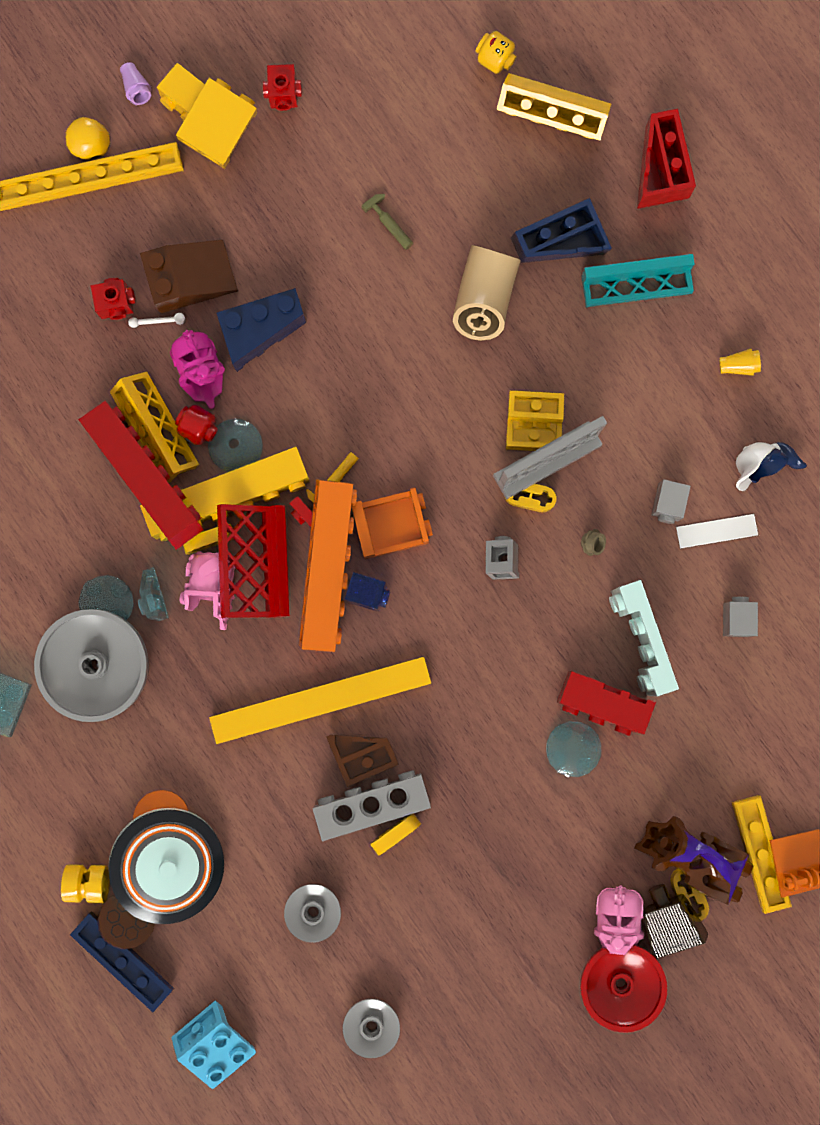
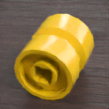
M67 864L61 881L62 901L80 903L85 898L88 903H105L110 887L109 867L107 865H91L86 869L84 865Z

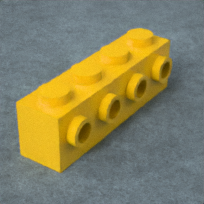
M508 73L503 83L497 110L503 111L508 115L529 119L535 123L553 126L562 131L573 132L585 138L600 140L611 103Z

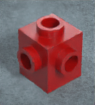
M294 64L267 65L268 81H263L264 99L269 98L271 109L276 108L280 111H286L298 107L297 97H302L301 80L296 78Z
M108 278L103 281L104 283L90 285L95 312L101 319L120 320L125 318L127 314L134 313L132 304L136 303L133 288L128 287L123 279Z

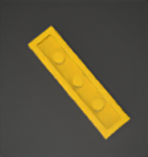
M756 795L732 802L744 849L749 854L747 860L754 866L751 874L762 912L767 914L792 907L789 896L783 898L780 896L769 841L773 837L761 796Z

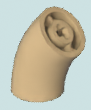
M471 245L453 316L454 326L462 335L470 339L482 341L493 339L504 330L509 301L521 260Z

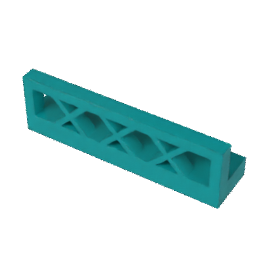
M693 254L585 267L581 275L585 306L592 307L692 294L694 288L691 269L695 265ZM684 274L686 287L675 288L668 280L672 275ZM646 278H654L661 285L657 291L649 292L641 284ZM622 281H627L635 287L627 295H622L614 288ZM599 284L608 290L603 298L591 299V285Z

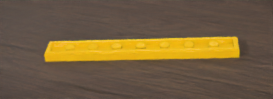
M173 142L0 181V211L184 171L178 144Z
M421 657L209 717L215 742L219 744L431 684L425 659Z

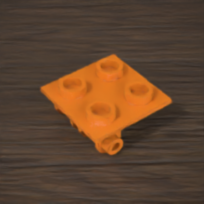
M819 829L769 840L780 896L782 898L820 888Z

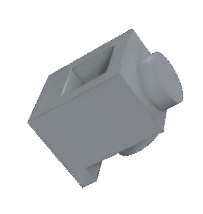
M498 536L495 537V540L486 541V574L492 580L519 578L518 544L511 537ZM507 555V561L501 562V558Z

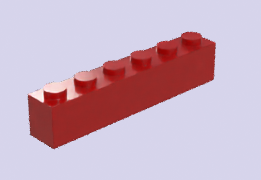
M104 401L78 419L176 550L203 531L198 522L202 519L193 505H190L188 508L183 503L186 496L177 484L173 487L170 486L167 482L171 478L162 465L158 467L154 465L152 461L156 457L147 445L141 448L137 442L141 439L131 425L128 428L125 427L122 422L126 418L117 406L112 409Z

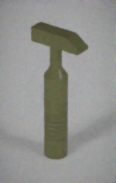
M376 194L362 204L361 208L365 213L372 208L378 213L379 220L405 250L413 245L412 240L387 212H383L377 205L385 199V194Z

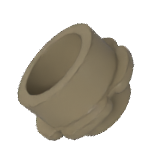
M597 529L589 530L581 539L583 551L589 556L601 554L606 546L605 535Z

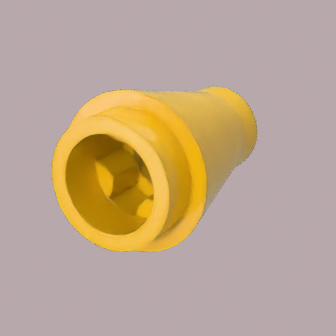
M751 348L719 358L721 374L730 373L754 376V373L761 372L759 350L752 351Z

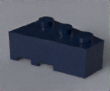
M590 198L514 232L511 237L521 263L605 255L612 249Z
M295 288L217 312L228 352L237 372L256 356L259 357L265 353L264 351L270 346L280 342L306 323Z

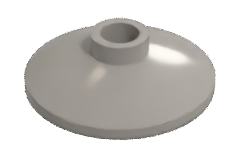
M318 884L304 885L296 889L288 898L284 909L285 923L289 931L302 941L311 943L323 941L330 937L339 925L341 918L340 903L335 894L328 888ZM314 906L318 909L319 914L311 916L308 909Z
M361 1000L349 1009L344 1018V1039L348 1047L361 1057H381L390 1052L398 1041L400 1034L399 1018L394 1009L382 1000ZM369 1021H374L377 1024V1028L369 1030L366 1024Z

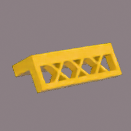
M148 372L121 378L112 388L110 394L126 418L128 426L131 425L141 439L137 441L141 448L147 445L156 457L152 461L156 467L162 465L171 478L167 482L170 483L180 473L195 469L199 463L186 440L178 434L175 420ZM142 381L147 394L139 392L134 383ZM148 405L158 409L160 413L159 418L149 412ZM162 428L171 432L173 441L163 437L161 433ZM175 451L184 455L187 461L186 464L179 465L174 456Z

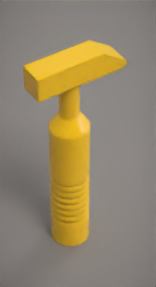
M350 452L327 480L340 482L359 458ZM306 489L308 499L314 503V493Z

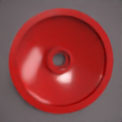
M633 945L625 955L611 954L607 947H604L597 951L586 963L581 975L580 992L586 1010L598 1024L615 1032L627 1033L647 1027L659 1016L667 998V980L659 962L644 948ZM620 978L625 979L623 987L616 986V981Z

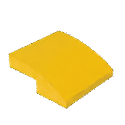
M510 390L506 449L536 451L561 437L564 418V393Z

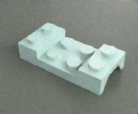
M639 580L612 590V596L609 597L614 613L618 612L620 617L628 614L631 615L632 619L629 620V625L633 635H638L641 646H638L640 657L643 662L647 661L648 664L647 667L638 669L640 676H637V682L641 692L646 691L647 696H660L678 690L679 687L642 581Z

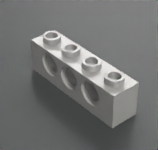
M412 770L399 774V780L388 783L386 778L371 783V789L361 791V787H356L344 791L345 796L334 799V795L318 799V805H315L312 809L321 840L326 841L431 808L422 774L415 775V771ZM396 788L403 789L407 795L405 801L402 803L393 802L390 797L392 790ZM367 797H375L379 801L380 806L376 811L371 812L365 809L363 802ZM341 805L349 806L352 810V817L347 820L339 818L337 808Z

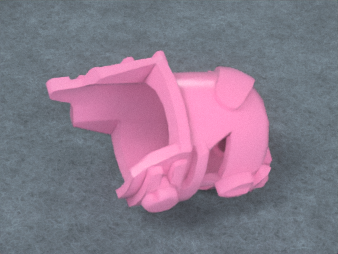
M199 551L189 557V562L186 566V576H190L189 583H185L184 592L180 594V603L185 605V610L193 611L198 606L200 600L213 601V616L220 620V630H226L229 618H221L219 553H203ZM234 566L228 571L231 581L234 578ZM234 595L230 598V610H232L231 602L235 598Z
M622 885L602 890L597 897L596 915L598 917L597 927L594 928V935L599 937L602 948L607 947L611 954L625 955L633 945H638L639 941L644 938V932L641 930L643 899L637 891L626 889Z

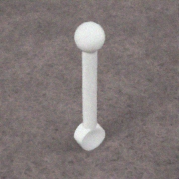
M177 313L173 317L149 319L132 317L129 319L128 324L132 328L143 324L176 322L181 325L185 322V316L182 313Z

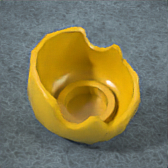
M87 117L74 120L65 132L66 146L74 156L84 160H91L92 157L98 155L104 156L110 145V137L106 128L98 121Z

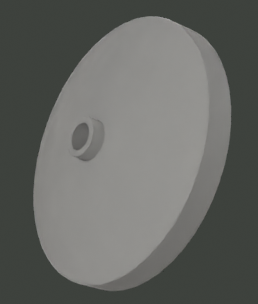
M88 609L67 614L48 628L36 650L34 671L41 694L57 712L77 721L99 722L121 714L138 699L147 681L149 660L145 643L132 624L115 613L100 609ZM95 659L98 661V669H94L92 666V661Z

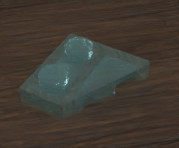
M154 567L143 570L139 589L141 599H138L141 614L146 615L147 619L156 621L169 618Z

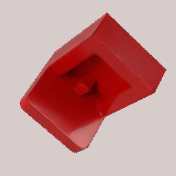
M297 496L289 503L294 509L290 514L301 525L306 522L311 527L313 512Z

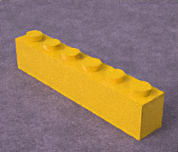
M297 447L182 489L181 491L186 496V499L183 500L186 507L188 508L190 505H193L202 517L198 521L202 527V522L210 519L213 522L217 521V505L219 504L254 505L253 503L263 499L264 502H270L279 498V493L286 490L296 492L305 488V483L310 482L300 453ZM140 505L151 537L167 541L166 536L145 508Z

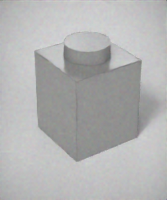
M663 479L658 483L651 515L657 516L658 521L667 524H674L675 521L683 519L691 486Z
M732 597V602L723 603V636H758V602H749V597Z

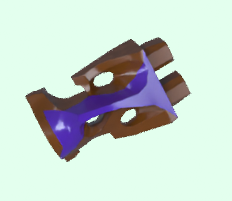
M673 816L666 823L648 821L645 836L640 842L636 843L634 849L653 857L654 860L651 868L657 871H665L668 867L674 866L685 874L684 882L707 897L729 905L730 901L737 903L740 901L743 892L742 888L737 886L740 876L745 878L750 876L754 867L747 860L748 853L705 832L700 834L701 841L697 840L687 831L683 821L676 816ZM710 844L714 845L717 851L709 847ZM697 855H700V859L691 862ZM705 875L708 876V882L706 884L703 883V877Z

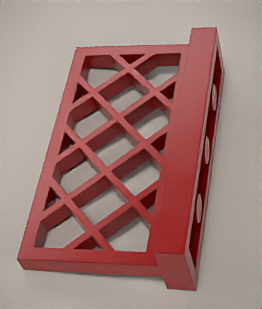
M217 505L221 618H279L290 616L285 505ZM226 511H233L240 519L234 528L227 523ZM254 512L262 513V525L259 529L249 520ZM244 524L253 533L246 543L237 534ZM231 538L241 547L235 556L228 551L227 543ZM256 539L263 544V553L259 557L250 548ZM245 552L254 561L247 571L238 562ZM233 566L242 574V577L235 585L229 579L228 573ZM258 566L264 572V580L260 585L251 576ZM246 580L255 589L248 599L239 590ZM235 594L244 604L237 612H230V598ZM259 594L265 599L266 611H259L252 604Z

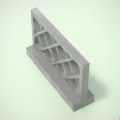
M604 416L591 423L588 421L494 473L493 477L506 500L600 448L603 444L598 435L607 424Z

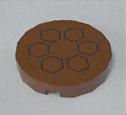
M115 895L105 901L97 918L98 930L103 940L119 949L135 948L146 942L153 933L155 926L154 923L143 921L130 914L119 903Z

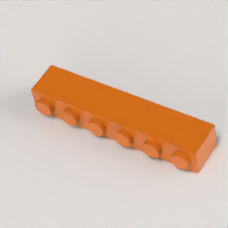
M316 479L299 635V646L304 650L335 652L336 644L340 645L342 629L338 628L339 617H343L345 602L341 600L342 589L346 590L348 574L344 573L345 562H349L351 546L347 545L348 534H352L354 527V518L350 517L351 506H355L357 499V490L353 489L352 483Z

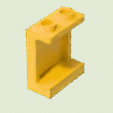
M208 78L176 136L179 141L225 169L230 161L229 157L252 118H255L257 108L254 107L255 102L244 94L237 96L231 92L232 87L223 80L217 78L215 82Z

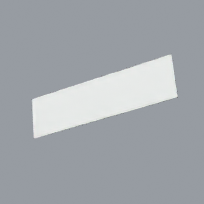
M754 514L676 527L680 548L758 535Z

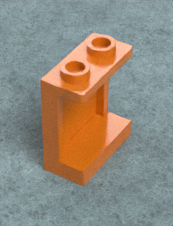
M416 488L363 503L362 501H357L355 506H351L365 559L429 544L428 537L433 536L429 519H423L421 511L426 509L423 494H417Z

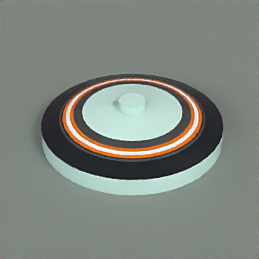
M177 808L152 810L132 820L116 838L109 858L110 884L119 903L136 918L154 924L178 923L198 914L216 895L224 874L223 850L213 829L196 814Z

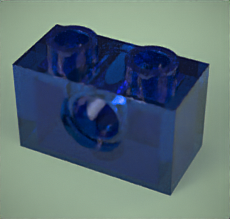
M353 572L345 600L347 603L379 612L381 607L386 608L390 590L386 589L387 584L384 581Z

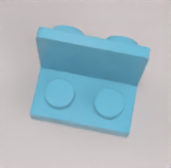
M216 1000L171 1037L177 1060L211 1089L218 1086L256 1054L255 1048L228 1025L223 1007Z

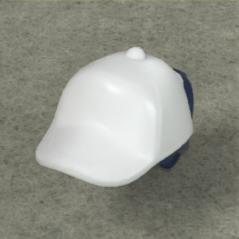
M763 442L753 443L745 446L736 459V467L741 474L736 487L740 491H745L751 482L757 483L760 478L773 475L786 465L793 469H804L807 467V464L786 443L777 442L771 445Z

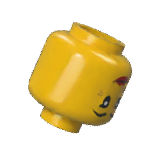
M494 31L491 34L486 33L475 50L478 54V62L495 74L500 73L504 68L509 70L517 57L513 54L515 43L498 31Z

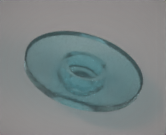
M229 419L216 426L218 431L214 439L208 442V450L211 459L219 468L230 472L260 459L263 442L259 431L254 425L242 419ZM236 439L239 441L238 447L230 448L229 443Z

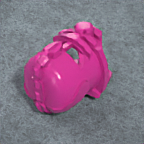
M186 330L182 333V336L173 342L170 350L174 367H177L180 375L179 385L195 402H205L208 408L213 410L215 408L214 398L222 393L224 365L219 362L215 345L208 335L203 332Z

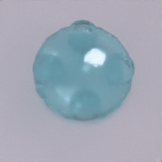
M109 575L98 576L87 581L83 585L79 598L80 610H105L115 613L126 620L130 617L134 605L133 595L128 585L121 579Z
M569 721L557 725L546 743V754L549 764L557 772L568 777H580L590 773L597 766L601 757V742L598 734L590 726L582 722Z

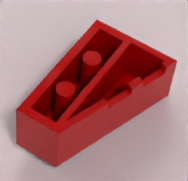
M678 108L651 114L645 127L637 209L689 199L696 187Z
M568 671L557 703L563 705V711L578 716L579 711L589 715V721L604 726L605 721L616 725L614 731L630 736L631 732L645 735L656 702L652 700L642 699L632 695L630 692L619 690L573 671Z

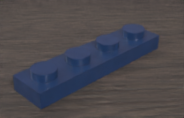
M91 911L73 930L70 936L151 1012H154L173 991L174 987L132 948L119 949L103 940L98 930V917Z

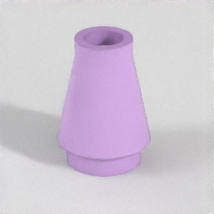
M128 62L123 64L120 72L123 78L126 98L135 105H142L148 102L151 98V86L136 69L134 63Z

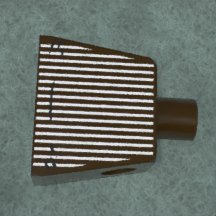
M665 884L649 889L654 903L646 907L643 917L652 955L656 959L706 944L709 934L684 894L670 898Z

